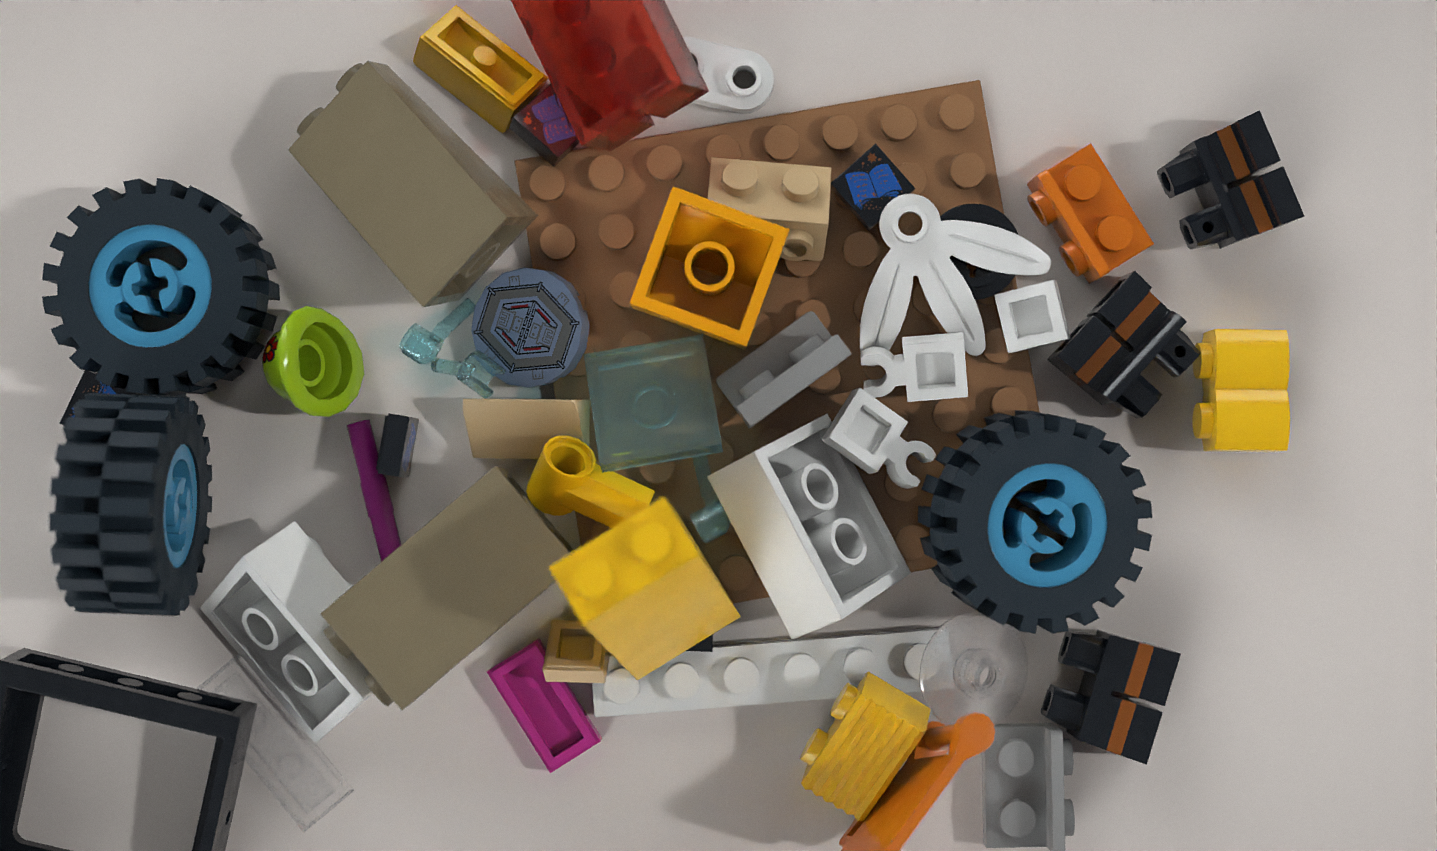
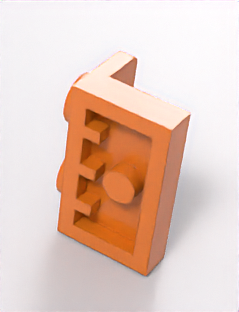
M1091 143L1050 169L1042 171L1027 183L1028 188L1032 192V194L1027 196L1033 213L1044 226L1052 224L1064 243L1059 247V251L1065 264L1076 277L1083 274L1089 284L1154 244Z

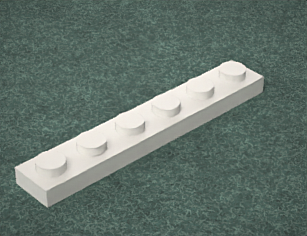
M946 627L713 645L712 652L685 651L639 680H636L610 654L606 682L592 683L594 717L832 699L838 697L847 683L857 688L859 682L862 681L865 673L868 671L904 693L953 689L949 630Z

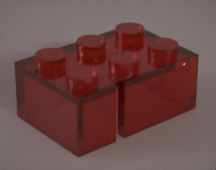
M511 0L581 146L612 151L655 125L650 115L665 119L709 92L665 0Z

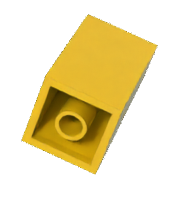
M662 497L548 567L582 625L636 680L643 678L741 617L683 520L665 497Z

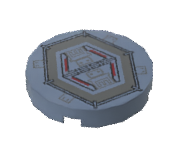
M523 267L502 273L485 287L474 307L471 332L476 353L491 374L509 385L537 388L549 385L559 378H564L576 368L587 348L590 324L587 311L583 310L582 303L577 297L580 295L572 283L552 271Z

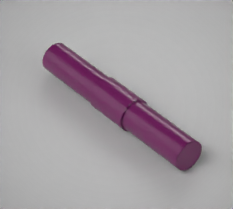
M363 420L346 426L361 481L360 486L368 518L371 521L382 562L402 544L393 513L394 508L386 477H384V474H379L378 470H376L379 454L370 420Z

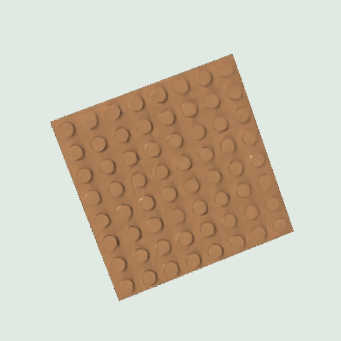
M980 80L572 150L555 167L542 156L514 160L521 199L538 215L526 228L533 269L555 272L572 283L580 295L577 297L582 303L583 310L587 311L590 324L587 348L576 368L564 378H559L553 382L555 399L590 400L589 447L594 452L596 464L654 490L650 505L662 497L667 499L683 520L733 604L768 598L770 596L707 476L825 414H828L833 422L852 390L857 388L863 389L864 381L878 380L885 375L886 371L880 365H861L860 323L870 285L882 260L891 248L887 246L881 236L880 221L868 231L830 188L829 224L823 259L821 261H789L779 258L746 350L638 311L630 305L631 297L672 186L707 199L711 157L831 167L832 182L876 143L916 188L911 194L921 195L930 200L937 208L940 216L956 206L973 203L993 207L1004 214ZM906 213L898 221L899 230L907 236L916 235L922 229V220L915 213ZM967 263V268L970 269L969 277L973 278V271L976 269V266ZM916 275L913 276L911 297L904 322L889 350L893 355L903 354L902 337L947 333L934 315ZM1014 277L1009 285L999 293L1017 289L1016 278ZM995 296L975 300L983 322L986 346L983 353L978 356H972L965 351L968 397L907 402L906 385L895 386L889 394L875 398L908 421L900 435L905 441H922L928 444L937 456L944 446L957 450L963 443L956 434L968 425L979 428L986 427L984 417L997 413L1015 416V410L1039 412L1029 350L1008 353ZM809 311L814 312L830 335L833 337L838 334L852 354L749 429L716 383L717 377ZM909 455L906 459V468L909 473L920 480V483L917 487L906 489L896 485L890 479L885 464H882L878 472L868 474L854 464L910 572L928 570L938 564L937 561L924 554L920 538L931 535L930 528L918 522V506L931 507L933 494L922 490L926 474L939 478L945 466L935 460V458L933 461L922 463L913 455ZM1042 479L1031 482L1018 490L1014 496L1024 491L1040 493L1045 490L1047 480ZM1014 496L1011 498L1007 505L1008 507L1026 513L1038 526L1036 532L1053 538L1059 545L1063 546L1062 535L1051 531L1041 522L1039 518L1041 512L1024 506ZM575 511L581 547L612 529ZM1002 523V531H1003V535L1005 536V533H1006V532H1005V530H1004L1003 523Z

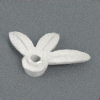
M917 194L900 195L886 205L880 217L881 236L891 249L882 260L864 302L860 323V353L869 347H882L890 350L904 322L911 297L913 276L916 275L934 315L947 333L963 332L965 351L972 356H978L983 353L986 346L982 318L969 286L949 259L950 256L987 270L1014 275L1045 274L1051 267V259L1039 247L1013 232L970 221H941L937 208L927 198ZM906 213L917 214L922 220L920 232L913 236L904 235L898 227V221L902 215Z

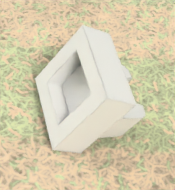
M1056 280L994 295L1008 353H1015L1070 339Z

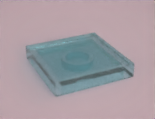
M703 334L584 354L599 464L602 473L723 452Z

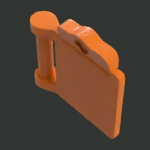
M975 712L958 718L956 723L951 725H944L937 721L928 722L925 734L865 820L857 821L855 818L839 841V845L843 847L841 851H900L963 762L989 749L994 742L995 728L991 719L983 713Z

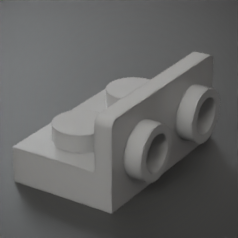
M809 311L718 376L716 383L750 429L840 364L852 353L838 334L832 337L817 315Z
M1053 723L994 724V742L989 749L981 753L983 844L986 848L1047 847L1050 851H1065V836H1073L1075 830L1072 800L1064 799V775H1072L1074 765L1071 740L1063 739L1062 730Z

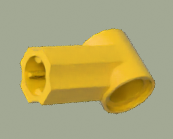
M556 436L549 439L544 445L526 489L530 502L543 513L553 516H564L574 510L611 528L648 507L655 492L646 486L596 464V458L591 448L580 439L571 436Z

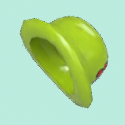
M305 306L293 311L282 325L281 330L274 333L268 340L262 356V369L267 383L277 395L292 401L295 407L310 416L330 417L346 410L359 394L364 377L362 352L352 332L337 317L321 308Z

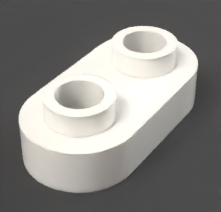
M679 37L668 42L662 48L657 58V76L661 87L670 96L679 100L734 113L749 114L761 109L768 102L772 94L774 76L771 66L764 57L753 51L694 37ZM683 57H690L696 61L698 67L694 73L682 75L675 69L676 62ZM739 71H749L753 74L756 81L752 87L741 89L734 84V75Z

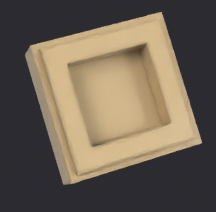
M552 620L543 664L545 681L605 683L610 652L582 625L581 621Z

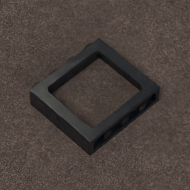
M23 648L0 660V851H71L25 840L19 835L17 830L45 696L215 736L216 742L192 851H225L257 703Z

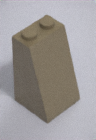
M366 61L364 65L358 63L346 71L336 84V89L339 93L325 109L322 107L315 109L300 123L297 128V133L300 137L288 151L423 307L458 301L538 215L388 65Z
M494 466L321 612L320 615L329 624L324 629V634L341 655L348 659L354 654L369 671V674L364 677V681L372 693L384 705L389 706L395 702L402 711L553 585L556 579L548 567L575 550L543 512L534 507L528 499L526 492L504 468Z

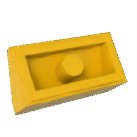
M457 5L420 36L413 57V63L416 67L501 133L509 129L513 117L533 100L548 79L545 74Z

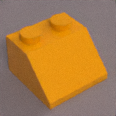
M672 186L631 297L630 305L638 311L746 350L790 229Z

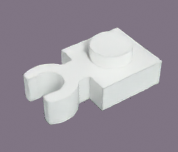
M963 332L902 337L903 354L893 355L889 350L882 347H869L861 351V365L877 364L886 371L885 375L878 380L864 381V391L874 398L883 397L889 394L895 386L906 385L907 402L968 397Z
M861 388L851 391L821 439L868 474L878 472L882 464H885L890 479L896 485L906 489L917 487L920 483V480L907 470V457L913 455L922 463L933 461L936 457V453L928 444L922 441L907 442L902 439L900 435L908 421Z

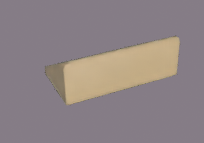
M463 399V414L473 458L539 459L544 445L549 439L556 436L578 438L589 446L590 400Z

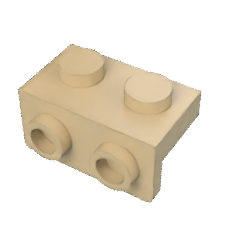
M711 157L707 199L790 229L780 258L789 261H821L823 259L829 224L831 167Z

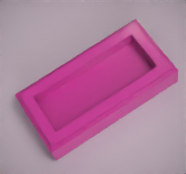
M540 638L489 669L487 674L546 768L552 773L601 742L602 737L567 682L545 681L543 664L546 648Z

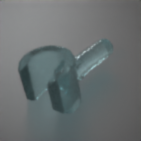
M469 298L465 299L440 323L438 322L432 332L414 323L405 333L399 344L402 353L419 364L431 363L439 354L444 340L450 335L449 333L474 312L475 304Z
M479 350L473 351L464 361L434 358L430 366L433 372L456 376L459 381L483 398H489L494 393L487 386L490 380L499 373L505 374L506 372L503 367Z
M707 454L693 456L692 459L700 495L706 506L689 514L701 539L708 543L724 535L729 529L730 522L707 478L711 474Z

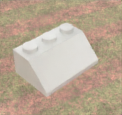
M828 414L707 476L792 639L842 620L911 574L854 463L821 440L832 423Z
M294 521L244 555L200 609L316 744L370 698L373 693L364 681V677L369 674V671L354 654L347 659L334 648L324 634V629L329 624L320 615L321 612L353 585L347 582L328 561L320 545L313 538L307 536Z

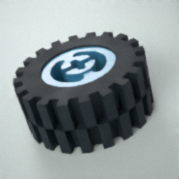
M139 178L123 181L126 193L121 194L106 187L93 194L92 196L100 208L93 212L78 205L67 216L78 229L72 237L56 232L49 247L63 252L60 265L44 263L42 280L57 284V295L42 297L45 314L62 318L63 324L50 330L59 345L74 347L77 350L69 359L81 370L97 372L95 380L105 385L127 389L126 392L155 396L186 397V393L189 392L205 394L218 389L215 382L219 379L233 381L245 371L239 363L245 357L257 360L265 348L264 345L256 341L261 329L271 332L274 330L277 316L267 313L268 301L280 300V285L269 280L267 272L277 268L272 253L260 248L258 243L263 240V237L257 229L241 219L242 214L227 204L191 185L187 188L174 180L157 178L156 186H153ZM160 247H175L187 258V265L184 269L155 258H150L151 267L139 262H133L145 252ZM158 277L168 281V287L159 291L160 300L152 298L150 290L159 287ZM191 307V310L184 319L175 326L163 331L147 332L132 319L134 309L156 317L168 318L167 311L182 315Z
M89 393L85 395V400H78L74 405L75 417L67 418L63 427L66 444H58L55 461L60 466L58 477H52L50 495L56 496L55 512L49 513V531H55L56 542L50 548L52 564L60 565L56 581L59 590L66 591L65 602L69 607H75V611L81 613L180 615V611H185L190 605L189 596H194L198 588L196 573L203 572L205 557L202 552L203 545L208 544L210 528L206 526L207 513L212 512V496H208V484L212 481V465H207V456L210 452L209 438L203 437L206 424L203 415L198 414L199 406L195 401H190V397Z
M1015 410V416L997 413L984 417L987 425L984 428L968 425L956 434L963 443L957 450L944 446L936 456L935 460L945 466L940 477L936 478L926 474L922 490L933 494L931 507L918 506V522L929 527L931 535L920 538L924 554L935 559L938 563L931 569L939 581L952 588L951 594L963 603L1003 626L1007 623L1018 631L1036 634L1037 625L1052 634L1067 632L1069 629L1066 618H1071L1084 626L1099 619L1092 606L1097 601L1114 608L1125 597L1114 587L1121 577L1136 582L1143 567L1130 562L1134 548L1149 551L1152 538L1151 534L1138 530V519L1153 518L1151 501L1136 497L1133 494V490L1145 486L1146 483L1139 469L1122 465L1130 457V454L1119 443L1103 440L1107 433L1092 425L1047 413ZM1042 479L1047 480L1045 490L1040 493L1024 491L1014 496L1018 490L1031 482ZM1014 496L1024 506L1041 512L1039 518L1043 524L1051 531L1068 537L1063 547L1053 538L1036 532L1038 526L1026 513L1008 507L1007 505L1011 498ZM1002 523H1003L1004 530H1005V532H1006V533H1005V536L1003 535V531H1002ZM1036 552L1043 554L1056 553L1044 561L1029 563L1031 555Z

